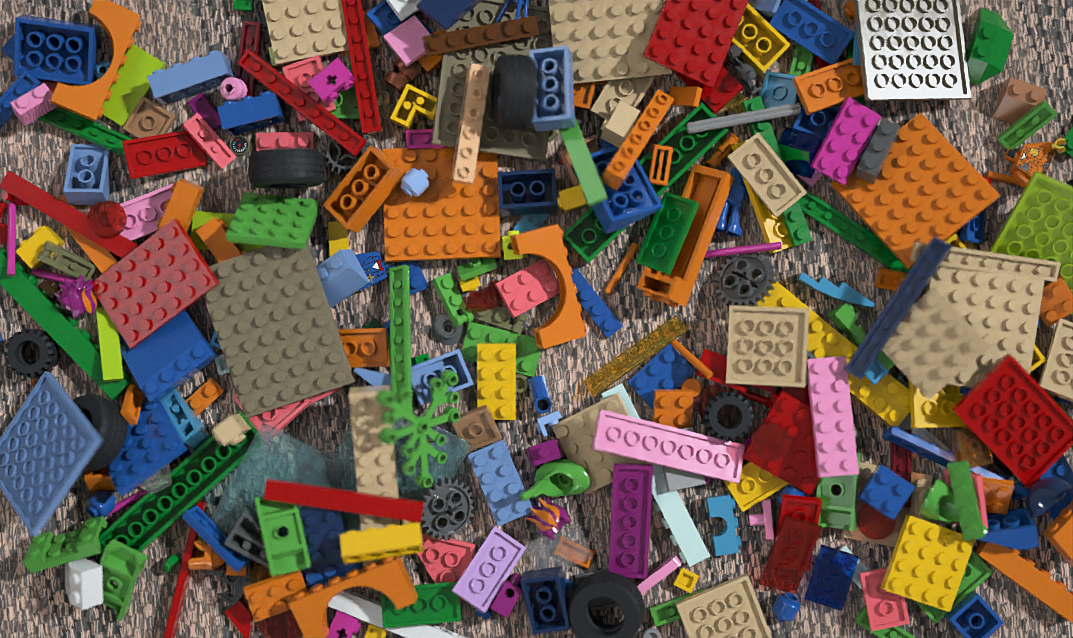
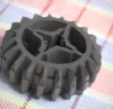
M353 126L352 130L357 132V128ZM362 130L357 132L361 137L363 135ZM326 135L325 137L329 141L328 143L322 142V145L327 148L321 149V153L327 154L323 156V161H327L325 163L327 168L332 166L330 169L332 173L337 170V175L341 176L344 171V176H346L355 164L350 166L340 165L348 159H352L357 163L370 145L372 146V143L367 142L360 157H353L350 154L343 155L344 152L340 148L341 145ZM367 135L362 137L366 141L369 139ZM333 146L339 150L338 159L335 162L332 157Z

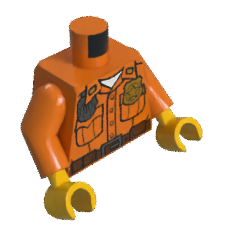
M1063 138L1057 139L1055 143L1024 144L1017 152L1008 148L1003 158L1012 162L1009 173L1013 175L1020 187L1025 188L1034 171L1044 175L1047 174L1055 154L1053 150L1056 149L1058 153L1065 152V147H1059V145H1066L1067 143Z

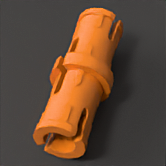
M730 133L726 140L716 147L717 150L706 163L711 168L716 169L721 161L730 155L731 145L738 143L740 139L733 133Z

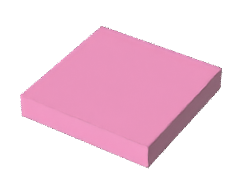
M414 15L383 37L404 65L408 67L425 55L422 37L431 34Z

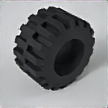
M23 329L21 332L14 333L15 337L8 339L10 344L5 345V348L8 350L4 352V356H8V359L5 360L6 364H11L9 369L16 371L15 374L23 375V377L42 376L44 371L52 372L54 370L52 367L57 366L56 358H60V354H57V351L60 350V346L55 345L57 342L46 331ZM31 342H35L40 349V357L33 365L25 358V349Z
M733 392L717 393L715 396H711L709 401L705 403V409L702 411V420L705 423L706 430L711 435L724 441H734L737 438L744 437L743 435L749 432V427H752L753 422L751 421L754 418V414H752L751 410L753 409L749 406L747 399H744L740 394ZM724 405H732L738 412L737 422L729 428L721 426L717 420V413Z

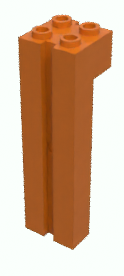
M698 164L693 165L681 197L696 201L700 205L671 274L667 275L652 270L649 267H644L637 288L643 291L642 295L659 303H667V305L678 308V305L686 307L734 181V177L728 172Z

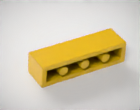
M407 522L400 526L387 525L385 528L380 529L367 528L365 531H347L345 534H340L342 558L345 564L424 552L420 523Z

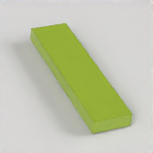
M103 307L96 308L103 382L123 381L119 331Z

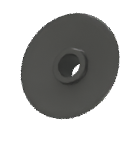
M447 313L439 315L434 321L433 334L441 344H457L465 335V323L459 327H454ZM447 325L452 326L451 332H446L445 328Z

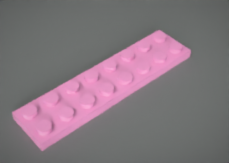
M599 410L592 449L727 482L739 483L745 445Z

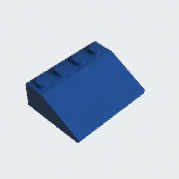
M29 15L16 17L14 75L20 76L24 70H28L37 79L80 85L93 83L99 48L100 25Z
M612 147L590 154L600 180L620 148ZM638 159L617 191L602 182L608 199L592 206L605 233L623 229L663 207ZM573 168V172L575 173V175H576V177H577V179H578V176H577V174H576V171H575V169Z
M184 310L124 355L123 358L149 401L157 403L219 357L212 345H209V341L187 311Z

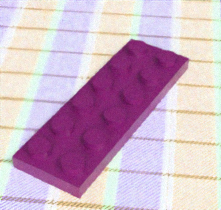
M614 463L608 571L622 574L627 578L647 579L653 464Z

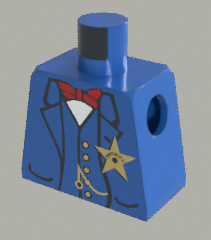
M379 251L355 254L370 281L359 291H365L388 279L387 270L396 267V262H385Z

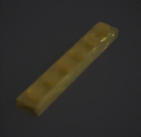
M675 315L586 378L583 383L593 397H595L688 331V329Z

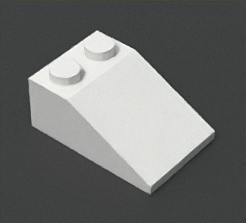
M85 558L65 563V589L71 605L84 610L103 603L101 565Z

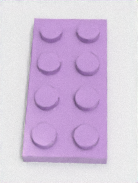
M494 526L452 589V592L482 613H485L526 547Z

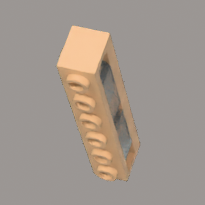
M471 63L467 68L450 181L452 183L469 186L475 180V168L487 88L491 77V67Z

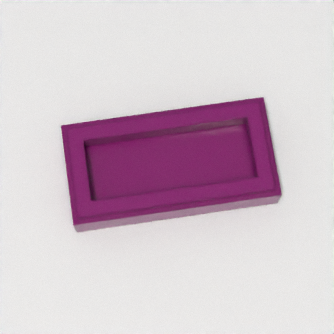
M203 92L187 102L193 113H198L213 131L222 127L219 115Z

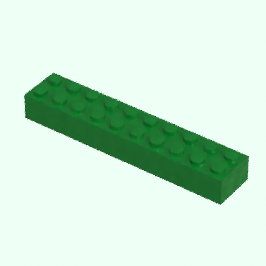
M703 103L696 107L657 144L673 147L667 186L651 184L658 198L728 132V129L725 127L688 133L687 123L716 118ZM653 149L639 161L647 178L649 177ZM657 149L655 160V167L653 173L654 180H656L658 170V163L661 151L659 149ZM666 150L662 164L661 181H664L668 156V151ZM591 207L563 233V239L589 264L627 227L605 233Z
M239 411L237 414H240L251 428L244 434L245 439L233 446L231 444L224 446L223 443L219 444L212 435L98 537L101 550L104 552L105 547L114 539L140 553L144 552L181 519L186 511L193 508L197 502L201 501L264 445L267 440L251 420L245 417L244 412Z

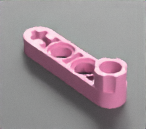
M674 554L647 574V579L642 578L640 583L637 582L635 586L638 587L641 594L645 593L683 563L677 554Z

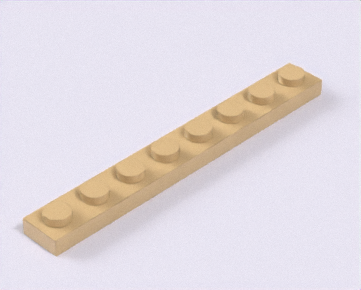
M914 241L910 261L917 262L929 243ZM952 247L940 266L997 274L1004 273L1057 282L1061 263Z

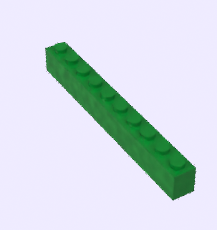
M0 247V285L112 400L118 399L127 391L128 385L134 384L131 380L132 376L126 370H123V381L103 382L99 343H95L91 339L92 335L86 329L82 330L77 325L79 323L76 318L73 319L72 315L68 316L64 312L65 309L60 306V303L58 301L55 302L38 285L39 281L32 274L28 275L24 271L26 267L20 261H15V276H7V248Z

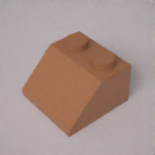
M1012 77L1003 82L992 118L1010 124L1015 123L1045 99L1047 89Z

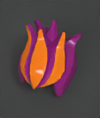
M82 275L73 284L64 278V285H59L62 289V294L54 293L58 297L60 306L65 310L72 311L73 319L83 312L92 315L97 308L98 302L91 290L94 287L91 284L93 280L89 279L84 283L85 277Z
M546 496V503L538 499L541 507L532 504L533 508L529 509L535 516H528L526 519L534 522L543 535L555 540L552 535L563 528L567 521L571 522V519L562 506L550 502L549 497Z

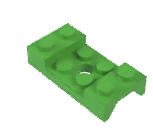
M839 304L826 316L859 347L866 335L862 326L858 323L854 324L859 318L856 315L857 311L850 304ZM883 351L880 352L877 359L889 371L895 363Z
M857 452L858 470L860 472L861 452ZM858 474L820 478L817 483L816 494L817 498L822 499L818 527L839 528L848 531L856 530ZM835 484L840 485L842 488L840 495H835L832 492V487Z
M256 497L255 504L271 577L311 568L298 505ZM280 527H285L289 531L288 535L284 538L277 535V530Z
M103 516L85 520L83 528H77L74 531L61 533L57 536H54L51 531L39 533L38 536H33L23 564L30 573H34L99 554L102 550L98 536L101 531L107 530L110 526Z
M112 539L105 547L99 564L102 566V604L114 609L117 620L121 621L128 613L133 599L131 596L148 556Z

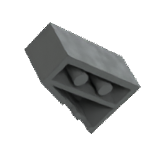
M247 504L228 534L224 544L269 568L258 515Z

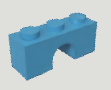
M728 493L705 497L708 516L710 518L721 517L725 522L722 532L711 535L714 554L721 556L739 553L738 547H741L740 536L736 535L738 520L737 517L733 516V509H735L734 497L731 498Z

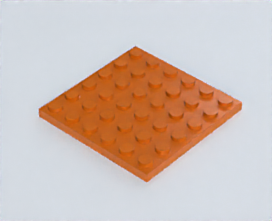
M921 112L900 128L899 135L874 184L856 177L860 161L856 163L845 185H841L836 181L831 182V187L908 270L916 263L910 261L914 241L929 243L934 236L945 241L1000 197V194Z
M445 146V148L408 150L407 148L382 149L403 172L407 173L412 168L417 170L423 169L429 176L427 178L429 187L420 196H408L400 187L402 185L400 181L385 199V262L501 258L497 154L478 152L474 181L468 186L450 182L455 148Z

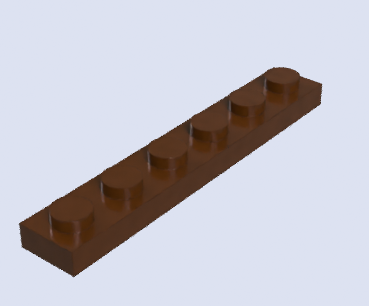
M536 16L519 18L518 20L514 19L423 36L422 41L425 55L428 57L539 35Z

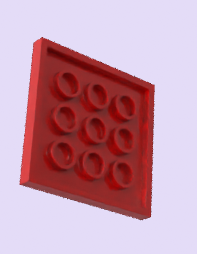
M781 390L742 457L811 495L821 478L818 477L811 407Z

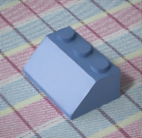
M352 249L339 250L316 266L330 308H333L370 282Z

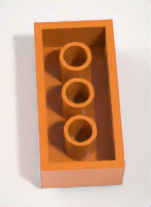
M370 145L323 206L346 229L359 233L406 173L383 151Z

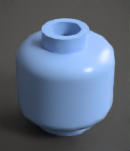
M412 168L402 177V185L400 187L408 196L418 197L429 187V181L427 180L429 176L423 169L417 170Z

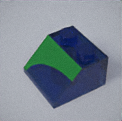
M786 127L778 142V146L788 170L793 174L811 179L815 169L810 167L824 140L816 134Z

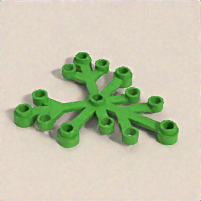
M448 369L442 372L440 379L434 377L430 380L429 386L431 388L432 402L423 416L416 417L408 411L407 400L411 396L409 389L402 387L397 391L399 403L394 400L393 393L385 389L380 390L376 395L377 404L383 407L389 406L395 410L393 412H385L382 415L383 423L392 425L396 419L402 417L411 423V425L397 430L388 427L383 428L379 433V440L384 444L391 445L396 442L397 438L411 434L406 444L401 448V453L410 457L403 465L402 471L405 474L413 475L416 471L415 463L419 458L420 472L415 477V483L421 488H428L433 483V478L428 471L427 453L440 464L445 463L447 460L446 453L436 450L426 441L427 435L433 439L435 444L442 446L446 442V436L437 433L430 427L444 422L455 423L459 421L461 416L457 408L448 406L444 409L442 415L431 418L439 405L448 402L456 404L459 401L458 393L449 391L446 394L448 389L458 382L456 372ZM418 440V445L416 448H414V445Z

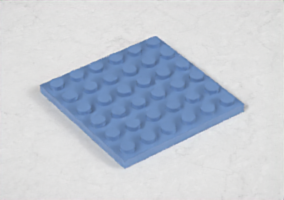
M44 371L0 438V489L30 534L37 536L102 441L53 374Z

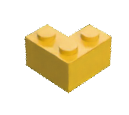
M407 84L390 119L393 123L407 130H410L417 114L434 121L437 98Z

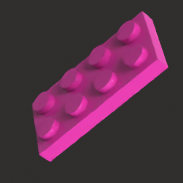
M846 97L810 167L839 184L845 185L881 115L852 98Z

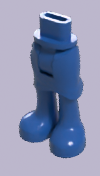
M732 168L730 175L734 177V181L714 232L721 233L724 231L728 207L731 205V216L725 234L741 237L742 229L739 225V218L743 202L747 197V189L741 174L736 168Z

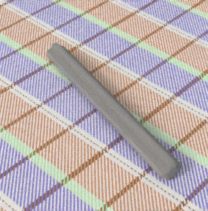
M799 103L689 122L687 123V131L691 134L796 115L801 112V106Z

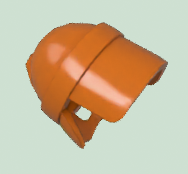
M198 534L199 538L194 543L199 550L195 552V558L189 559V569L215 570V568L224 564L225 561Z

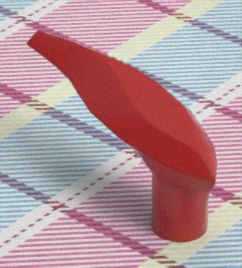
M2 193L1 197L4 200L16 205H29L10 193Z

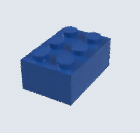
M271 91L262 92L260 96L254 98L246 96L241 98V101L235 103L234 101H227L222 103L223 106L217 107L222 128L231 136L286 122L281 99L275 93H271Z

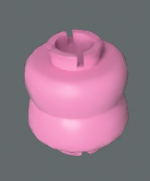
M227 77L220 84V94L226 100L239 102L241 98L246 97L247 86L241 79Z

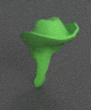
M555 459L544 463L536 471L535 484L529 490L522 492L520 498L521 501L525 502L541 494L548 497L581 494L589 488V476L584 468L574 461Z
M937 479L933 486L925 492L920 513L925 518L934 521L942 520L960 523L952 487L943 479ZM982 524L984 534L986 535L988 530L986 528V525Z

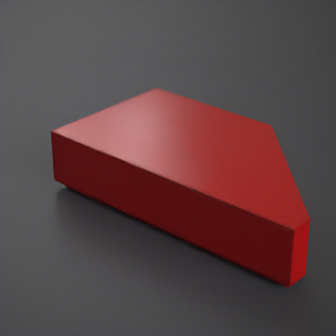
M239 600L225 614L244 638H250L253 616L244 602Z

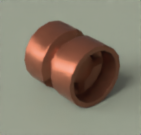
M398 57L392 65L393 70L388 71L383 80L400 93H403L406 85L409 84L408 81L415 78L418 70L411 64L406 67Z

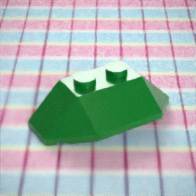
M981 7L979 8L966 51L969 83L972 85H978L1003 71L1014 36L999 13Z

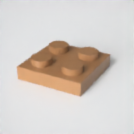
M142 96L123 129L138 138L166 134L177 116Z
M487 405L460 414L459 421L452 423L466 452L502 439V435Z

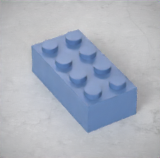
M568 45L529 50V56L535 62L537 75L536 105L532 121L535 130L538 132L575 127L573 61Z
M218 50L208 52L207 56L202 58L193 57L184 64H173L167 70H156L152 72V75L147 76L154 98L164 105L219 87L225 78L235 77L229 58L221 51L218 52Z
M504 439L468 454L498 526L532 512L529 509L533 508L530 499L525 502L521 501L520 495L526 489Z

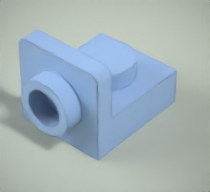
M558 410L537 418L538 423L535 426L539 434L543 433L544 437L548 436L544 425L552 426L559 422L558 419L561 418Z

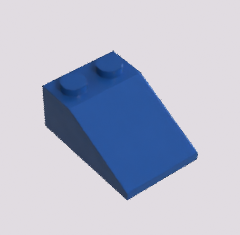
M1027 508L1009 510L1007 515L997 513L986 514L988 532L984 538L978 540L1018 550H1029L1033 547H1039L1036 525Z

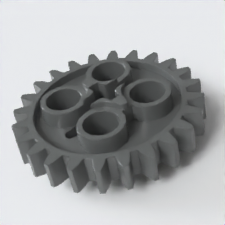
M757 252L753 254L746 253L745 255L739 254L738 257L732 255V260L726 258L727 264H720L723 269L722 271H716L719 277L714 278L717 282L714 287L717 290L716 294L719 296V299L727 307L729 305L751 306L752 304L758 306V301L764 303L763 297H770L768 291L774 290L771 284L777 282L774 279L777 274L770 260L762 253L759 255ZM733 273H737L743 279L741 280L737 275H734ZM747 281H750L752 285H755L758 288L752 287Z
M445 477L444 481L438 478V484L433 482L431 489L425 488L426 494H420L423 500L419 501L424 502L420 526L423 528L422 531L438 540L442 538L447 541L448 536L454 539L455 533L461 535V529L467 530L465 524L472 523L469 517L475 516L471 513V510L476 509L475 506L471 505L476 501V499L471 497L474 493L469 490L470 487L465 485L464 482L453 477L452 479Z

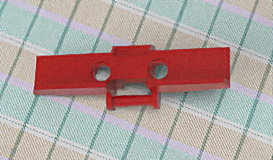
M704 348L700 362L713 372L709 380L737 389V394L770 408L772 402L778 396L774 391L775 386L751 385L770 392L767 398L747 391V384L726 383L727 356ZM698 369L696 370V375L706 378ZM805 384V387L784 386V392L810 406L807 384Z

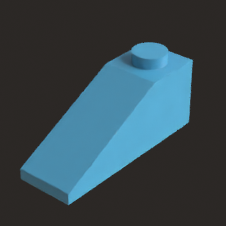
M176 389L160 400L184 443L197 449L210 438L203 423Z

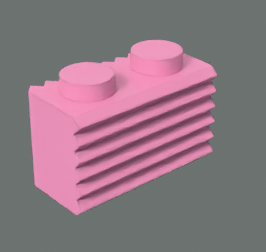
M45 83L10 102L14 114L24 126L34 122L40 116H44L50 110L57 108L56 105L49 103L53 93Z

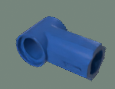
M544 375L529 378L528 382L536 411L542 414L549 412L552 403ZM541 399H545L549 403L548 408L545 410H541L537 406Z

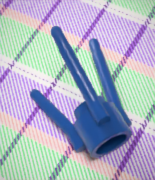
M507 0L495 23L501 21L511 1L517 6L515 20L519 19L522 6H524L523 18L528 17L529 0Z

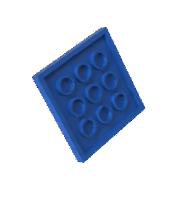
M147 400L142 404L137 424L131 426L127 422V435L124 445L117 457L106 466L117 492L121 496L126 495L187 450L161 401L156 403Z

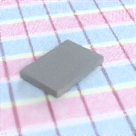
M689 427V428H684V429H682V430L694 432L693 427ZM662 466L668 492L706 484L705 477L702 475Z

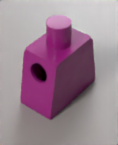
M559 438L525 449L531 468L566 457Z
M514 572L509 582L505 580L489 608L508 618L522 592L519 588L522 576ZM508 588L513 591L510 597L505 595Z

